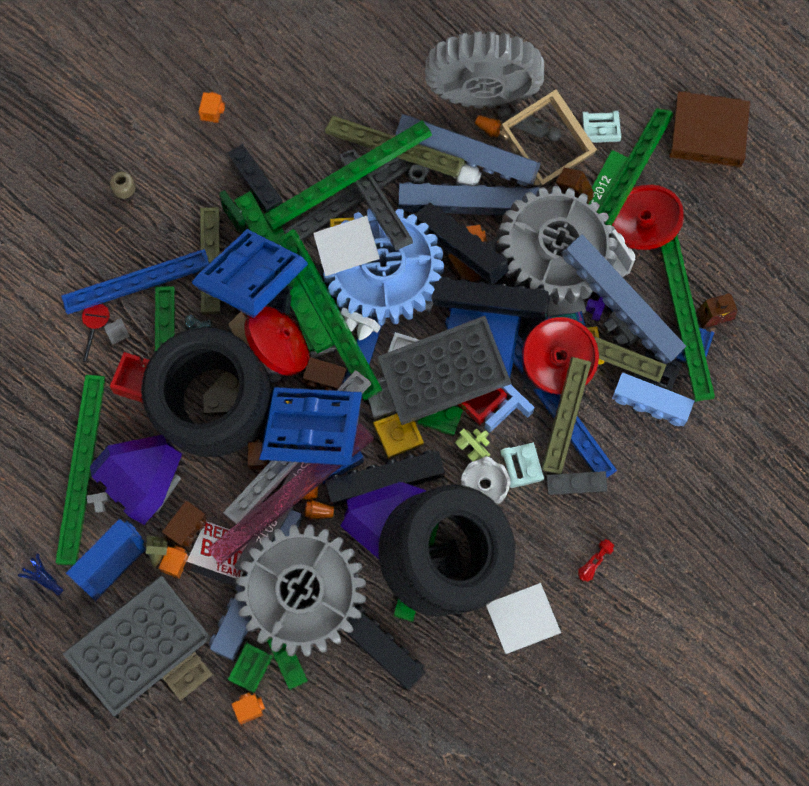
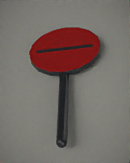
M104 304L86 308L82 314L83 323L91 329L83 362L87 361L95 329L104 327L110 319L109 309Z

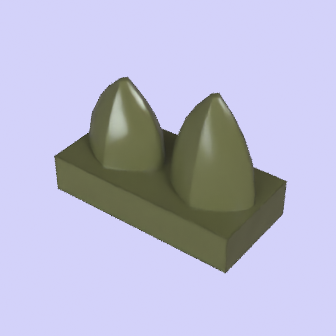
M147 536L146 554H149L150 562L155 568L162 556L167 553V537Z

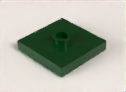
M223 190L219 193L222 210L241 235L247 230L245 218L240 208L234 204L227 192Z

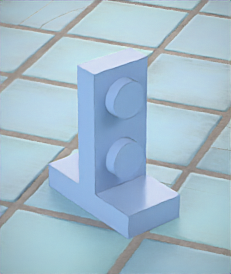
M511 384L501 388L507 393V399L499 405L500 409L496 413L491 412L485 419L484 428L489 433L516 408L527 418L534 411L535 407Z

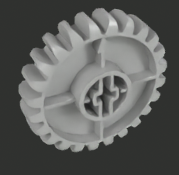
M473 32V35L463 33L459 34V38L453 36L447 38L446 42H439L435 48L430 50L425 62L426 82L433 93L438 94V97L444 100L449 99V102L453 104L461 103V106L465 107L473 105L474 108L487 106L488 109L496 108L497 105L506 107L509 106V103L518 104L522 102V99H529L532 97V94L539 91L540 86L544 82V59L540 51L534 48L533 44L527 41L523 42V39L520 37L510 38V34L502 33L496 35V32H487V34Z
M554 186L550 194L547 189L542 187L538 189L536 195L527 192L522 200L514 201L511 209L506 211L502 218V224L497 230L499 239L496 243V250L501 252L508 260L509 271L505 274L506 278L514 276L517 278L514 287L525 286L527 289L534 290L542 288L549 292V297H552L555 305H560L564 297L568 303L572 304L577 301L579 296L586 299L592 293L590 284L585 279L579 277L576 272L577 270L563 259L561 252L583 234L611 265L617 259L614 251L618 246L617 240L610 238L614 226L605 225L609 216L607 213H597L600 205L597 202L588 205L586 203L588 196L584 193L579 198L574 197L575 192L571 188H568L566 193L562 194L559 186Z
M291 525L289 536H285L278 528L275 530L276 541L271 542L267 537L263 536L260 540L264 549L259 551L256 548H250L249 553L254 558V561L252 563L241 562L240 567L248 574L247 576L236 578L235 582L244 587L245 591L237 593L235 599L239 602L247 603V605L241 608L238 614L240 617H252L246 626L249 632L261 629L257 638L259 643L263 644L271 637L273 638L271 649L274 652H278L284 643L286 644L288 656L292 657L297 652L298 646H301L306 657L311 656L314 644L317 645L321 652H327L326 640L330 638L339 645L341 643V637L338 633L340 629L348 633L353 632L352 626L347 621L349 617L360 619L362 616L354 608V604L366 602L365 596L356 593V590L366 586V580L354 578V576L363 567L360 563L349 564L355 555L353 549L340 552L343 546V539L341 537L329 543L330 533L327 529L321 531L319 536L316 537L312 525L306 527L304 534H300L296 525ZM302 572L298 580L295 578L290 582L287 580L291 575ZM309 573L313 574L305 586L308 594L306 596L300 594L293 608L289 607L297 595L294 587L296 585L301 587ZM317 579L320 583L318 598L314 596V590L312 589ZM284 583L288 585L287 589L290 591L285 601L282 592ZM311 599L315 601L312 606L300 609L304 601L309 602Z

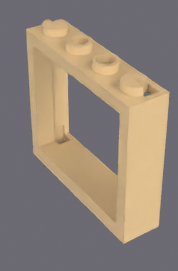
M557 89L510 118L500 127V135L511 145V152L528 158L510 131V128L551 103L584 153L548 177L542 179L540 174L537 173L534 185L540 188L558 178L564 167L572 169L597 151Z

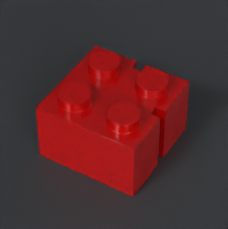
M123 352L110 384L113 394L143 403L142 380L145 368H147L146 366L150 360L143 358L142 361L139 356Z
M500 388L458 405L480 426L491 412L497 410L499 405L507 399V393Z

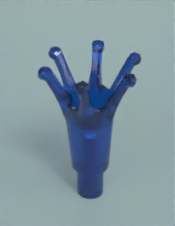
M37 553L36 558L39 565L34 558L30 560L37 571L32 572L22 568V572L30 575L19 573L18 577L34 580L59 596L64 589L47 572L40 560V554Z

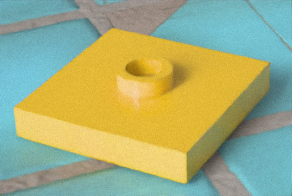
M397 413L373 423L388 459L424 444L415 421L402 425Z

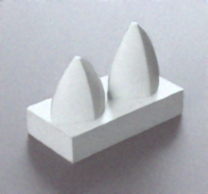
M344 307L341 310V314L351 332L358 325L357 336L359 340L368 337L372 331L378 333L381 326L375 320L363 317L356 312L350 314L349 310Z

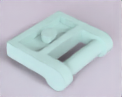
M619 111L590 114L582 112L583 130L591 142L621 141ZM598 120H612V121H613V122L589 123V121H598Z
M534 442L500 450L508 470L510 488L544 480ZM516 454L523 477L521 479L517 478L511 455Z

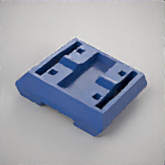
M247 229L195 277L192 284L214 298L216 297L244 314L255 318L308 265V262L300 255Z
M273 387L259 459L351 466L362 392ZM286 401H292V404H287ZM274 443L277 444L279 448H274ZM297 445L298 449H292V446ZM320 446L324 447L326 451L319 450Z

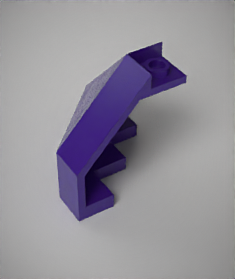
M163 435L108 445L91 464V475L97 483L101 481L107 487L105 492L115 502L119 501L125 507L123 511L130 518L145 525L162 506L182 453L177 451L170 443H167Z
M398 482L346 499L348 509L340 526L379 559L380 534H382V528L391 512L409 497L427 490Z

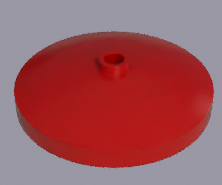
M658 185L637 186L632 188L612 226H614L618 234L620 233L624 237L627 247L637 250L655 249L670 242L681 230L684 222L683 206L678 196L665 187Z
M265 307L255 318L247 316L244 324L247 342L254 354L264 365L286 376L296 375L306 368L310 359V351L302 331L292 319L271 307Z
M565 317L545 320L535 326L525 339L522 349L524 370L533 384L545 392L561 395L571 357L591 362L585 386L593 378L598 367L599 351L596 340L592 333L576 320ZM556 354L560 355V360H557Z

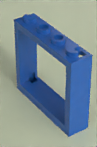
M119 519L66 574L92 599L97 601L146 550L143 545L145 541L128 521L124 523Z

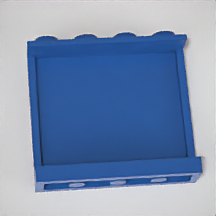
M449 308L451 313L450 317L446 318L447 330L477 318L486 317L510 378L521 317Z

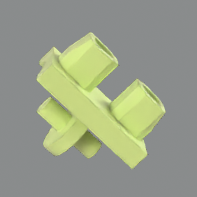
M463 429L460 431L461 436L455 443L462 450L469 444L472 445L474 450L467 455L472 462L491 455L480 444L481 442L485 446L490 444L486 439L489 435L487 431L481 433L478 429L474 430L473 433L477 438L468 430Z

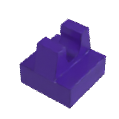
M602 297L599 298V301L589 299L586 305V311L593 314L592 320L599 322L605 306Z

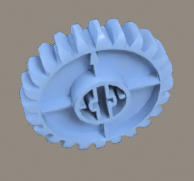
M368 208L367 217L380 259L325 276V273L323 274L324 282L330 284L328 291L333 298H337V306L340 309L349 306L350 314L356 312L362 313L363 317L371 319L376 317L379 325H384L386 318L389 317L393 324H399V315L402 314L406 319L410 320L413 318V308L423 312L426 308L425 300L432 301L435 281H439L440 275L444 272V263L441 261L443 251L441 247L437 246V236L435 234H428L429 226L426 223H421L417 226L416 215H409L405 219L402 209H397L395 213L412 237L413 244L395 250ZM359 212L354 214V220L363 217Z

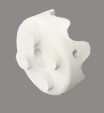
M483 457L468 464L462 474L461 485L477 489L489 496L495 503L500 504L508 494L510 478L502 464L493 461L490 457ZM481 480H488L491 486L483 489L479 484Z

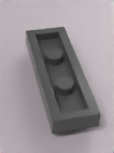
M606 471L547 475L548 495L607 492Z

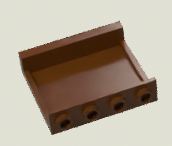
M678 91L675 99L674 129L669 158L741 168L746 155L750 101L741 98L731 99L725 96L716 97L704 93L694 94L688 91Z

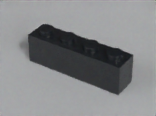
M243 144L227 153L230 165L247 189L251 191L264 213L283 203L279 194Z

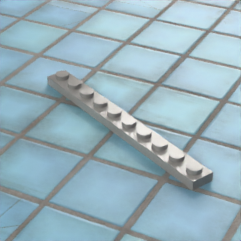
M355 370L337 391L362 392L363 394L371 383ZM293 445L292 449H298L297 445ZM271 461L223 512L224 515L240 527L299 462Z

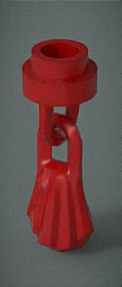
M605 539L598 544V547L601 549L599 553L594 554L584 566L578 569L580 580L588 582L593 579L595 571L603 561L605 553L611 555L614 551L613 548L615 546L612 542ZM595 558L598 560L596 564L593 563Z

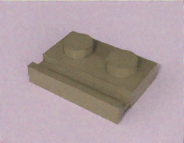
M193 652L162 678L181 701L213 674L199 656Z

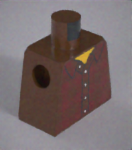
M731 293L707 299L696 310V314L703 329L736 319L737 307Z

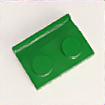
M452 406L420 418L418 424L454 436L463 409Z
M246 643L228 681L255 694L273 656Z

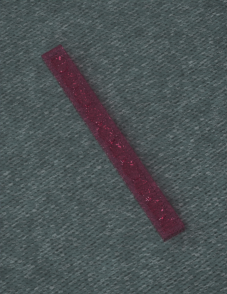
M361 423L357 426L352 457L374 440L373 436ZM311 463L208 547V552L221 566L342 465Z

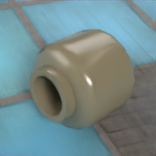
M117 172L110 179V187L116 197L126 199L135 192V183L129 173Z

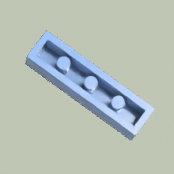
M623 372L612 396V399H615L618 404L630 405L636 411L648 412L654 418L666 419L675 426L685 425L694 404V400Z

